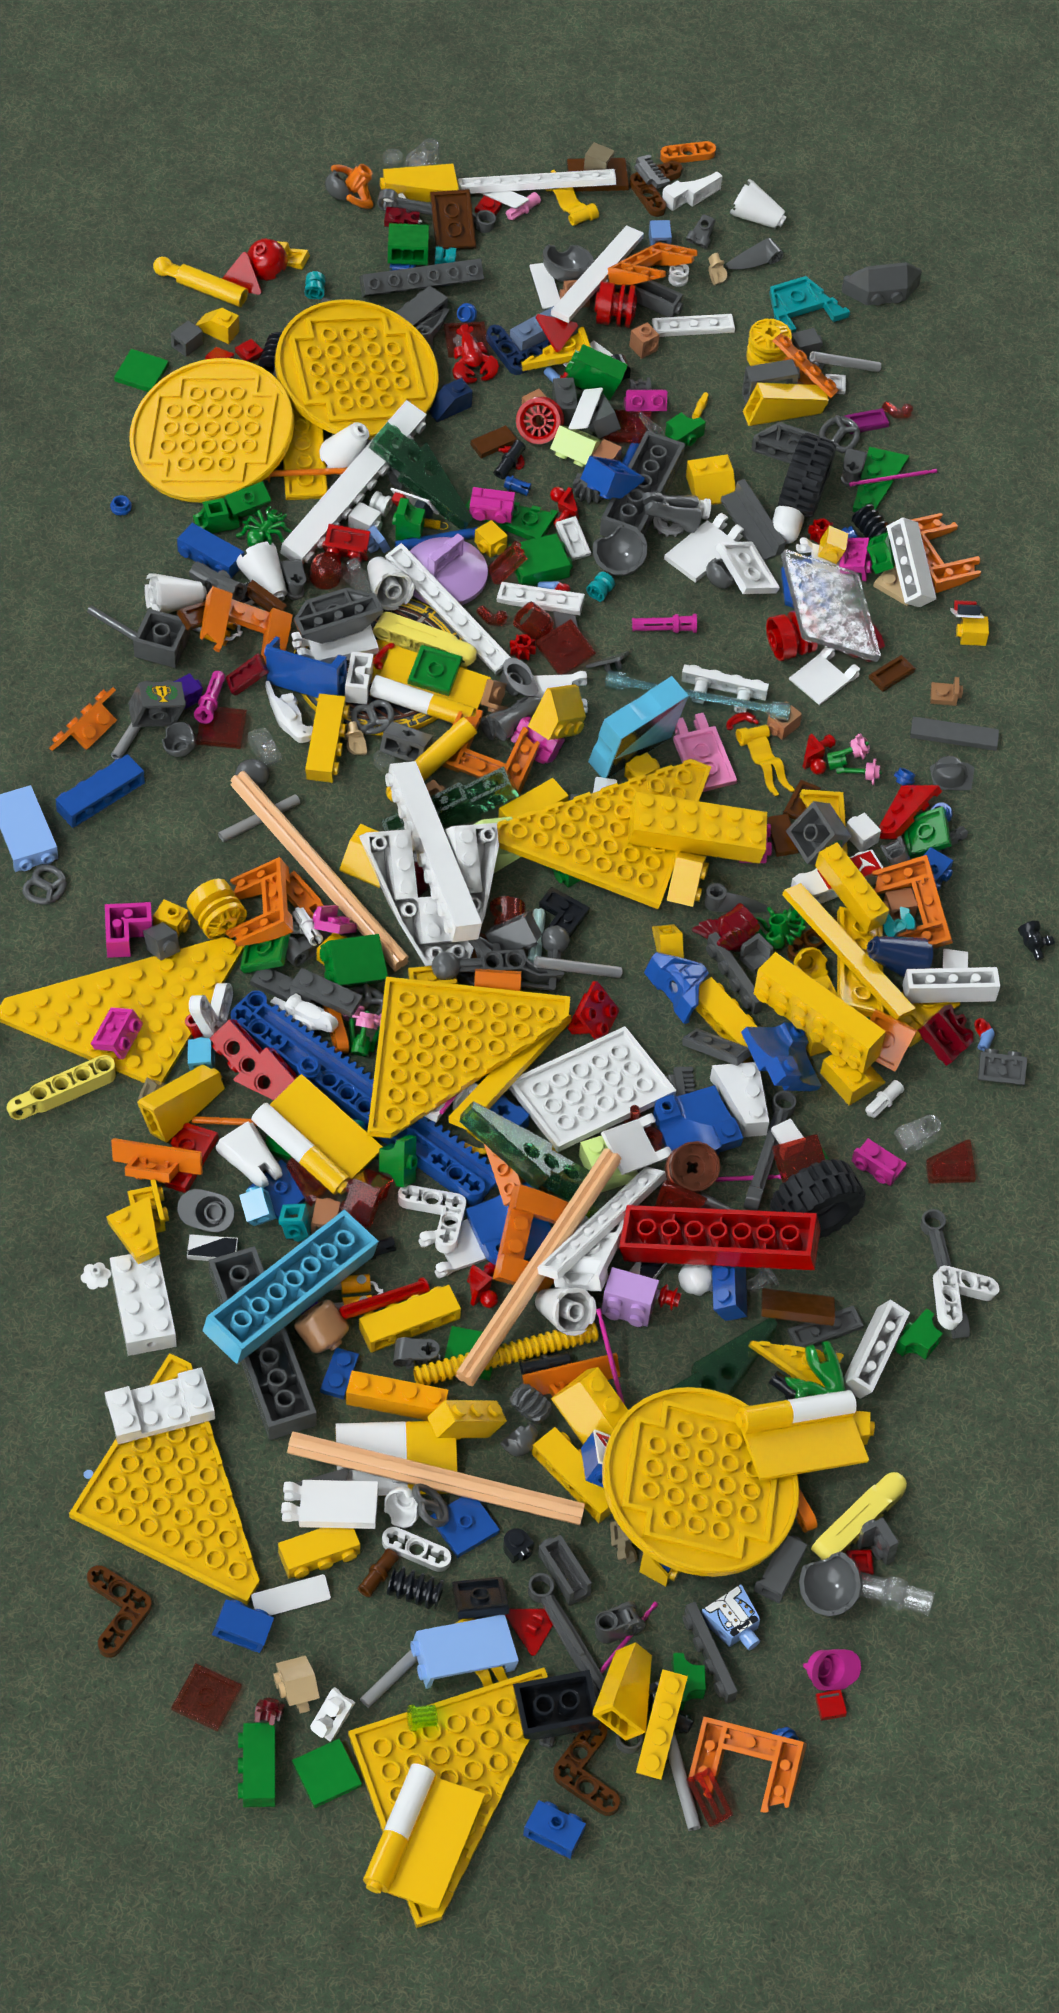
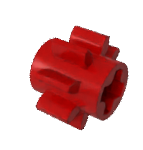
M824 518L814 519L813 525H809L808 533L811 534L810 540H814L820 545V539L827 528L833 526V523Z
M517 634L515 640H510L511 656L515 655L519 660H530V654H536L535 639H531L528 634Z

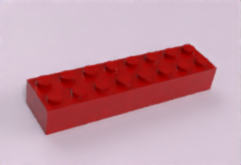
M627 1205L619 1248L624 1261L815 1270L821 1228L817 1213Z

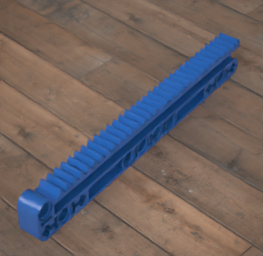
M261 991L250 992L232 1009L231 1019L237 1020L262 1050L266 1047L274 1048L298 1076L297 1065L299 1061L306 1056L316 1058L321 1065L320 1074L308 1080L351 1119L365 1122L366 1130H368L374 1078L371 1079L370 1072L364 1074L363 1067L357 1069V1063H350V1057L348 1056L342 1059L341 1051L335 1053V1046L328 1048V1041L321 1043L320 1035L314 1038L313 1030L307 1032L306 1025L300 1027V1021L293 1022L292 1015L286 1017L285 1010L279 1012L278 1005L273 1007L268 1005L267 997ZM426 1117L419 1119L392 1138L377 1137L389 1145L391 1143L396 1144V1140L406 1135L416 1136L417 1167L450 1192L463 1195L466 1203L470 1206L481 1204L486 1194L494 1186L498 1187L490 1163L487 1164L486 1157L479 1159L480 1152L472 1154L471 1146L465 1148L464 1141L457 1143L458 1136L455 1135L450 1138L449 1130L443 1132V1125L436 1127V1122L432 1120L428 1122Z

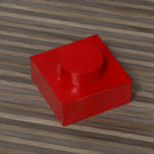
M484 195L475 207V213L481 210H488L496 216L502 207V203Z
M252 339L235 347V353L247 362H253L260 358L263 351Z

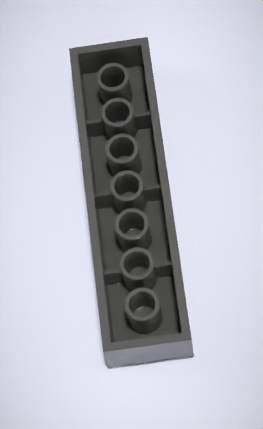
M255 1246L208 1260L209 1275L220 1305L264 1272ZM284 1327L241 1361L269 1440L292 1434V1431L298 1432L317 1426L316 1410Z

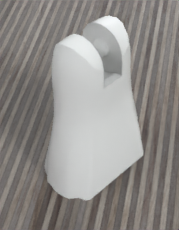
M248 1121L222 1137L216 1145L217 1152L239 1169L256 1186L264 1188L269 1185L263 1173L264 1170L274 1180L282 1176L280 1165L268 1149L253 1122L250 1123Z

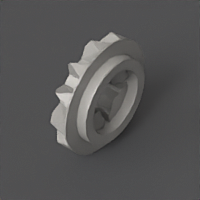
M654 517V529H657L659 534L664 533L666 537L668 535L676 537L678 533L683 534L684 529L679 524L673 522L669 527L667 523L670 520Z

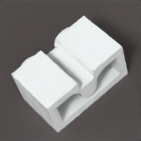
M351 652L345 684L346 702L367 705L369 684H371L373 673V654Z

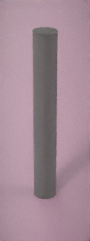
M92 605L88 608L87 613L134 640L137 632Z

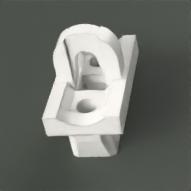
M334 1687L312 1722L311 1730L318 1736L325 1737L330 1742L333 1741L348 1718L355 1702L342 1695Z

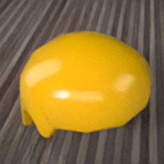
M807 947L798 952L794 959V966L812 979L828 975V970L826 969V962L828 960L819 949Z

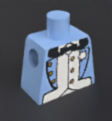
M741 1584L702 1609L701 1615L707 1627L729 1647L741 1640L748 1650H752L760 1643V1640L753 1632L758 1629L760 1618Z

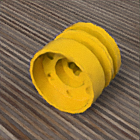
M763 319L752 325L749 331V344L746 352L747 361L750 366L783 361L787 355L772 342L780 333L792 340L791 330L786 324L776 319Z
M213 879L201 884L190 894L186 902L188 910L194 919L198 921V925L209 939L226 936L225 932L244 923L247 917V910L240 900L235 897L234 891L225 879Z

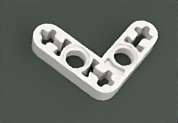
M230 983L216 984L211 1004L205 995H192L190 997V1014L204 1038H210L227 1022L233 998V989Z
M413 1185L401 1187L398 1191V1203L402 1208L441 1215L436 1233L435 1247L441 1253L453 1252L457 1247L465 1216V1197L458 1193ZM434 1198L438 1202L436 1204H429L426 1200ZM453 1220L457 1224L455 1226H447L445 1222ZM446 1235H450L448 1243H444Z
M941 1266L933 1275L937 1318L941 1326L948 1330L955 1329L962 1321L960 1294L983 1301H990L999 1292V1285L993 1278L958 1268ZM962 1279L966 1280L970 1284V1287H967L962 1282ZM943 1293H945V1294H947L948 1296H950V1298L952 1299V1302L948 1301V1300L944 1297Z

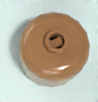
M323 1300L302 1314L296 1320L294 1328L312 1352L321 1353L327 1349L332 1351L342 1343L341 1339L347 1334L349 1324L331 1300Z

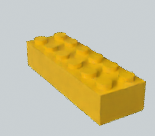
M635 792L630 806L628 844L760 864L766 851L767 812Z
M775 952L758 969L754 988V995L757 999L772 1007L778 1015L790 1020L796 1028L805 1031L814 1041L823 1044L833 1055L845 1060L851 1068L857 1069L863 1074L880 1056L886 1031Z

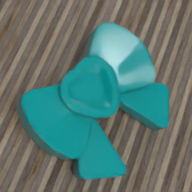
M900 907L901 919H896L895 921L888 913L884 924V932L888 937H896L898 933L916 929V921L908 908Z

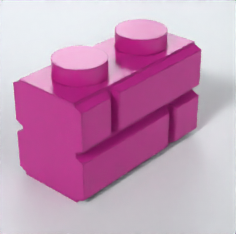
M473 487L469 518L479 521L492 520L497 523H511L515 492Z
M531 717L522 718L511 741L516 743L524 726L529 730V733L526 735L533 744L536 741L540 742L534 760L541 764L553 762L565 738L548 740L528 727L532 719Z

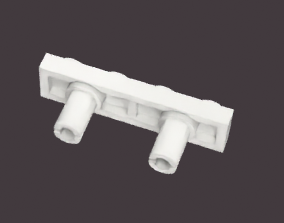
M684 664L681 681L695 684L692 696L693 702L703 704L708 688L738 694L734 711L739 713L747 711L750 698L766 701L769 684L761 680L745 679L740 675H728L718 670H706L697 665L689 666Z

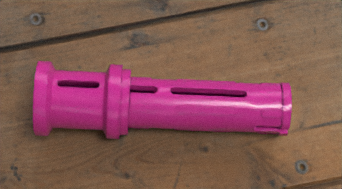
M675 614L672 617L632 618V632L673 630L675 633H679V631H693V633H697V614L692 616H679Z
M214 671L212 673L205 695L200 697L199 707L194 711V717L200 723H210L214 718L213 712L218 707L217 698L226 678L225 674L221 671Z

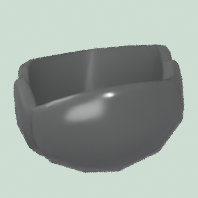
M333 170L326 177L325 186L330 196L337 200H346L347 195H352L353 192L349 191L336 170Z
M714 558L707 564L706 574L712 585L719 589H726L735 583L729 570L719 559L716 560Z
M175 722L165 729L166 736L162 739V743L167 754L174 757L187 756L194 749L196 737L189 724Z
M248 759L241 762L235 772V775H239L241 771H245L259 788H264L270 777L268 768L258 759Z
M530 1422L527 1423V1427L521 1425L500 1442V1445L510 1455L514 1457L523 1456L533 1449V1444L537 1442L539 1435L536 1427Z

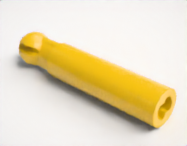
M163 256L157 258L153 263L156 274L163 277L171 276L176 278L177 283L237 307H242L247 300L248 289L186 264L178 266L173 264L169 258Z
M462 717L415 760L424 781L477 734L476 729L466 718ZM387 787L386 796L393 802L392 791L390 787Z

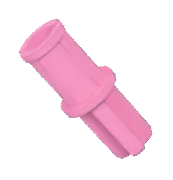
M536 192L531 193V195L526 197L529 199L528 202L518 208L511 207L506 211L507 218L515 220L524 213L528 214L531 208L540 204V196Z

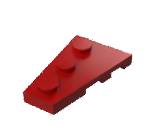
M902 785L878 827L881 830L880 838L897 839V837L901 836L915 821L913 817L920 810L924 811L929 806L928 801L933 796H939L942 792L940 786Z
M185 1123L183 1128L172 1137L171 1146L202 1152L203 1166L219 1136L215 1131ZM178 1172L170 1183H165V1186L186 1193L198 1174Z

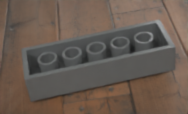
M649 431L645 432L628 467L645 477L644 482L621 499L612 497L601 518L600 535L608 537L620 525L628 524L636 527L645 537L654 516H649L645 513L642 495L653 491L666 495L683 462L685 443Z

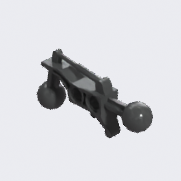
M550 926L542 933L541 942L544 949L548 952V958L561 959V953L569 946V933L561 926ZM480 936L479 939L468 940L475 949L477 958L458 959L453 953L443 952L435 956L432 961V971L440 980L454 979L461 972H475V969L521 971V978L532 983H548V985L521 981L520 988L546 989L549 992L555 990L556 982H560L564 975V971L534 967V964L526 958L524 949L500 950L499 943L492 944ZM509 960L516 961L518 963V966H512L509 963ZM486 961H492V962H494V964L496 965V967H495V968L489 967V966L487 965Z

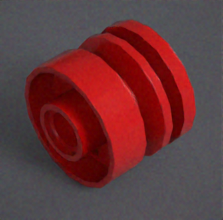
M601 281L600 291L597 292L594 312H597L596 324L609 325L613 316L616 317L617 326L620 327L621 319L626 318L625 327L630 328L636 312V286L630 285L629 294H626V284H622L618 293L615 292V283Z
M801 608L797 611H790L787 616L780 614L767 619V638L777 660L784 661L794 658L797 653L805 655L807 652L812 653L817 650V630L813 618L807 609Z

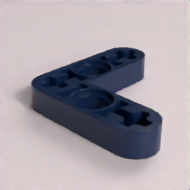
M491 325L486 333L488 344L508 371L514 375H521L530 371H523L521 362L526 360L531 354L541 355L543 349L551 345L549 340H545L520 352L501 326ZM508 347L512 352L504 353L501 348Z

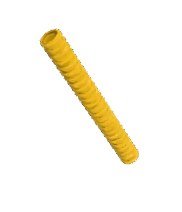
M593 1322L585 1329L587 1331L577 1336L566 1335L555 1329L552 1333L549 1331L545 1332V1335L540 1333L538 1337L533 1335L530 1339L528 1337L523 1338V1341L521 1339H517L515 1343L510 1341L508 1345L502 1343V1346H499L485 1367V1370H489L491 1366L492 1368H496L497 1365L500 1367L504 1366V1363L509 1365L511 1361L516 1363L519 1359L524 1361L526 1357L531 1359L533 1355L539 1357L541 1353L547 1354L548 1351L554 1353L555 1350L561 1351L562 1348L565 1350L569 1349V1346L572 1348L576 1347V1344L581 1346L584 1342L587 1344L591 1343V1340L596 1342L599 1338L597 1326ZM469 1352L465 1353V1356L462 1354L458 1355V1358L452 1356L450 1360L444 1358L443 1362L437 1360L435 1364L433 1362H430L429 1365L422 1364L420 1368L415 1366L413 1374L416 1383L429 1386L431 1382L436 1384L438 1380L444 1382L446 1378L449 1380L453 1379V1376L456 1377L457 1370Z

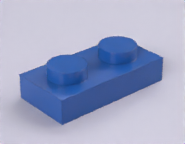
M335 1348L320 1388V1393L344 1400L351 1371L355 1370L359 1359L358 1353Z

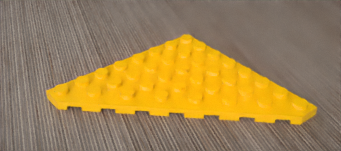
M688 759L683 761L682 764L670 765L646 776L643 774L630 778L628 782L619 785L615 783L601 788L600 791L576 796L573 800L564 803L560 801L546 806L545 809L536 812L533 810L518 815L517 818L509 821L506 819L497 823L499 848L659 909L674 869L676 857L680 851L628 844L632 800L635 792L699 801L711 766Z
M220 937L181 948L179 953L163 960L153 956L4 998L0 1005V1022L88 1060L108 1055L113 1058L117 1072L145 1083L147 1077L164 1083L188 1044V1040L192 1037L185 1024V1019L190 1014V997L192 995H205L211 1004L216 984L226 981L243 953L244 946L237 947L234 940ZM111 1007L133 1009L143 1023L124 1059H119L113 1051L95 1050L91 1045L94 1036Z
M386 977L367 1136L394 1137L567 1022L570 997Z
M169 1353L150 1385L178 1378V1373L193 1370L191 1363ZM206 1421L122 1444H117L115 1439L69 1512V1517L248 1605L251 1595L255 1593L259 1586V1577L255 1570L210 1422Z
M545 1668L348 1731L349 1739L382 1832L411 1764L424 1765L434 1771L436 1778L485 1794L484 1801L439 1911L406 1900L416 1928L442 1920L530 1739L523 1737L513 1684L547 1678L548 1675Z

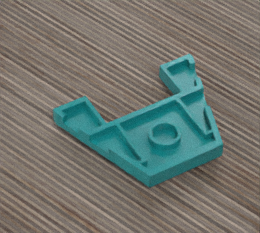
M807 276L770 287L769 293L774 319L786 324L791 333L796 332V327L790 318L821 308L825 309L833 322L848 318L850 315L849 309L839 306L835 298H829L825 295L824 290Z

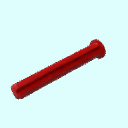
M422 1277L418 1279V1282L344 1305L339 1308V1312L346 1320L393 1303L407 1300L413 1295L430 1292L429 1284Z

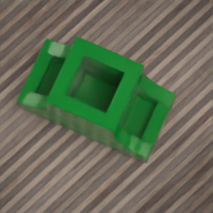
M681 412L666 422L665 435L670 439L685 443V447L692 446L698 438L704 435L706 421L701 417L696 419L688 418Z
M262 481L224 496V501L231 516H238L241 519L254 514L257 510L269 504L271 498Z
M224 498L203 502L202 510L193 515L194 524L212 534L240 528L238 517L231 516Z
M400 498L397 511L393 516L392 524L396 525L395 540H404L410 537L420 539L425 525V509L413 506L409 499Z
M888 532L871 538L866 549L871 556L872 569L875 574L894 568L895 560Z
M406 1135L396 1140V1144L391 1143L379 1149V1172L391 1175L397 1187L404 1188L416 1182V1167L418 1163L416 1136Z
M926 1308L914 1323L910 1321L902 1332L903 1336L898 1340L895 1349L898 1354L903 1357L908 1353H915L925 1360L940 1344L943 1335L933 1325L934 1313Z
M673 1653L671 1662L672 1672L688 1676L679 1711H683L687 1701L704 1698L706 1690L705 1665H693L685 1659L684 1653Z

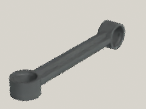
M383 189L379 193L377 205L385 212L386 207H396L432 215L431 204L401 198L392 189ZM383 199H390L393 202H386ZM481 210L477 214L473 213L474 226L479 232L487 233L493 230L496 216L491 211ZM480 220H487L491 223H484Z
M779 1091L773 1097L772 1110L774 1114L743 1208L758 1211L779 1144L772 1134L771 1128L786 1121L787 1117L791 1116L795 1111L796 1097L789 1091ZM785 1099L792 1106L790 1108H781L776 1102Z
M929 1209L922 1216L921 1229L926 1235H929L937 1269L941 1266L952 1267L943 1235L946 1223L945 1215L939 1210ZM927 1218H936L940 1221L941 1226L930 1227L926 1224L925 1220ZM944 1293V1297L952 1302L950 1296ZM963 1309L962 1321L955 1329L951 1330L953 1339L969 1337V1320L967 1314L963 1313Z

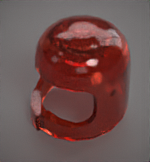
M323 552L318 554L311 564L309 574L311 583L323 590L335 588L341 580V561L333 553Z
M530 601L519 609L513 624L523 634H528L531 639L541 641L551 633L554 622L553 618L546 611ZM532 607H534L532 613L527 618V620L522 625H520V621L524 614H527L528 611Z
M509 896L493 899L490 902V911L497 917L494 920V925L504 924V922L525 913L526 906L524 901ZM497 905H501L502 912L497 910L495 907Z

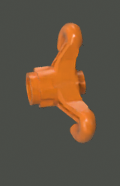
M340 164L331 166V171L336 170L348 175V178L345 180L346 186L350 192L358 193L361 198L358 199L349 194L346 197L347 201L360 208L371 209L373 201L368 189V183L372 179L373 174L371 169L364 164H360L354 169Z

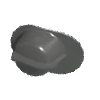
M517 658L506 659L500 676V682L507 684L505 690L511 696H517L518 694L527 697L536 696L538 687L530 668Z
M954 756L942 757L935 764L931 765L930 771L933 785H939L942 790L964 791L972 789L974 767L972 765L961 762Z
M193 1189L183 1194L178 1202L177 1211L180 1219L185 1224L194 1228L210 1232H220L226 1230L234 1219L233 1204L227 1197L202 1189Z

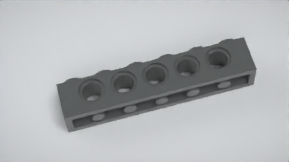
M480 258L363 274L359 279L362 297L426 289L428 286L440 287L483 280L484 275Z

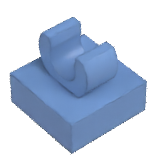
M375 525L368 529L371 532L368 546L369 552L373 553L379 548L383 553L391 550Z

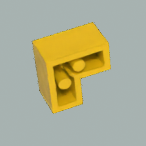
M686 852L678 853L667 901L692 907L695 901H700L702 888L698 887L700 880H704L708 872L709 863H706L707 856Z

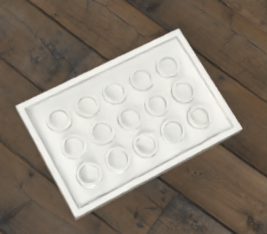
M626 1026L522 1074L509 1087V1090L527 1113L530 1114L529 1116L557 1152L654 1107L656 1101L662 1097L672 1094L676 1096V1089Z

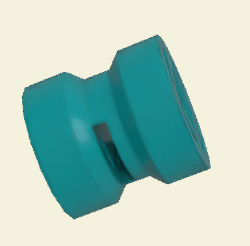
M436 246L435 265L456 261V248L444 249L443 247Z
M313 271L306 275L305 296L307 298L322 299L324 297L326 282L324 274Z
M599 572L595 576L594 581L586 587L587 594L601 602L607 596V592H610L615 587V581L608 573Z

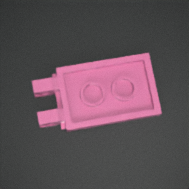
M704 713L695 714L696 720L693 723L696 731L688 732L683 717L679 718L674 730L676 735L673 741L682 763L685 760L693 759L711 766L702 792L736 784L737 778L715 726L709 727Z

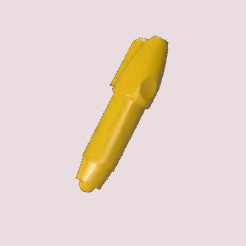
M707 392L703 393L697 402L692 419L701 417L708 402Z

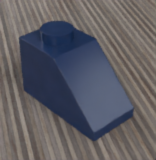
M462 378L446 384L435 396L428 412L436 422H439L472 407L473 391Z

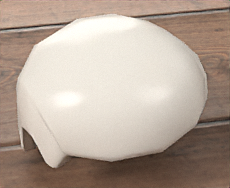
M684 1264L678 1278L680 1286L685 1292L697 1296H702L707 1291L712 1292L713 1279L712 1267L710 1265Z
M400 1486L391 1489L385 1497L384 1512L390 1515L392 1525L407 1528L412 1526L420 1516L412 1489Z

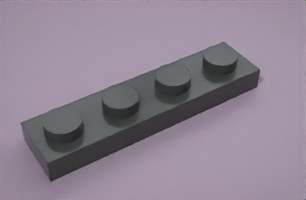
M718 933L710 934L706 946L708 955L711 958H715L721 974H726L734 992L737 991L741 996L743 1006L746 1009H750L753 1015L761 1012L763 1003L754 995V985L731 952L717 945V941L720 939Z
M696 1602L687 1604L682 1616L683 1623L687 1630H692L694 1647L698 1653L702 1652L705 1658L703 1664L707 1674H712L715 1679L714 1688L719 1698L723 1697L726 1704L735 1701L738 1691Z

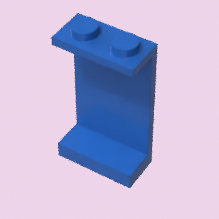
M275 636L270 644L266 645L264 655L266 656V666L269 671L267 673V681H270V684L316 698L319 697V693L337 696L345 695L347 657L338 655L331 664L287 652L280 649V637Z

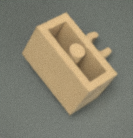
M302 1656L276 1663L277 1673H273L276 1688L279 1689L280 1697L286 1698L289 1706L296 1705L299 1713L310 1711L308 1701L319 1699L320 1697L315 1673L307 1657Z

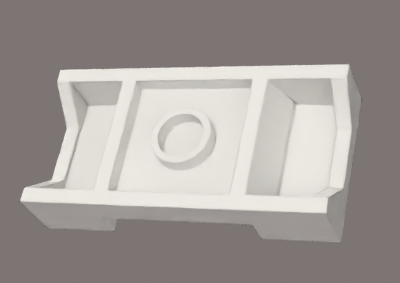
M587 1216L584 1217L576 1231L589 1220ZM624 1219L559 1280L554 1279L555 1287H580L589 1291H602L608 1279L607 1269L620 1245Z
M202 1367L178 1373V1378L133 1390H130L129 1386L105 1392V1400L110 1411L117 1444L215 1419L214 1407Z

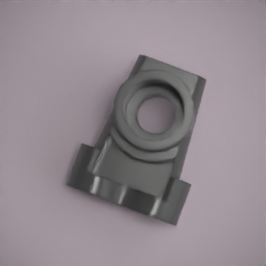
M703 214L693 231H689L686 241L707 249L711 242L709 237L712 234L716 220Z

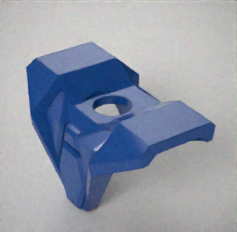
M656 952L651 957L644 973L658 990L665 992L673 1003L676 1015L684 1024L690 1022L689 1018L694 1008L698 1006L699 986L708 976V970L701 963Z

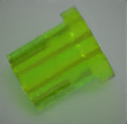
M414 1704L408 1705L407 1720L410 1731H417V1728L437 1726L436 1706L415 1707Z

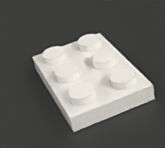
M719 542L717 544L716 550L742 594L777 593L780 587L753 542Z

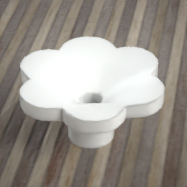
M101 1262L94 1265L88 1264L84 1267L81 1281L87 1283L89 1289L103 1288L108 1285L111 1271L105 1268V1265Z

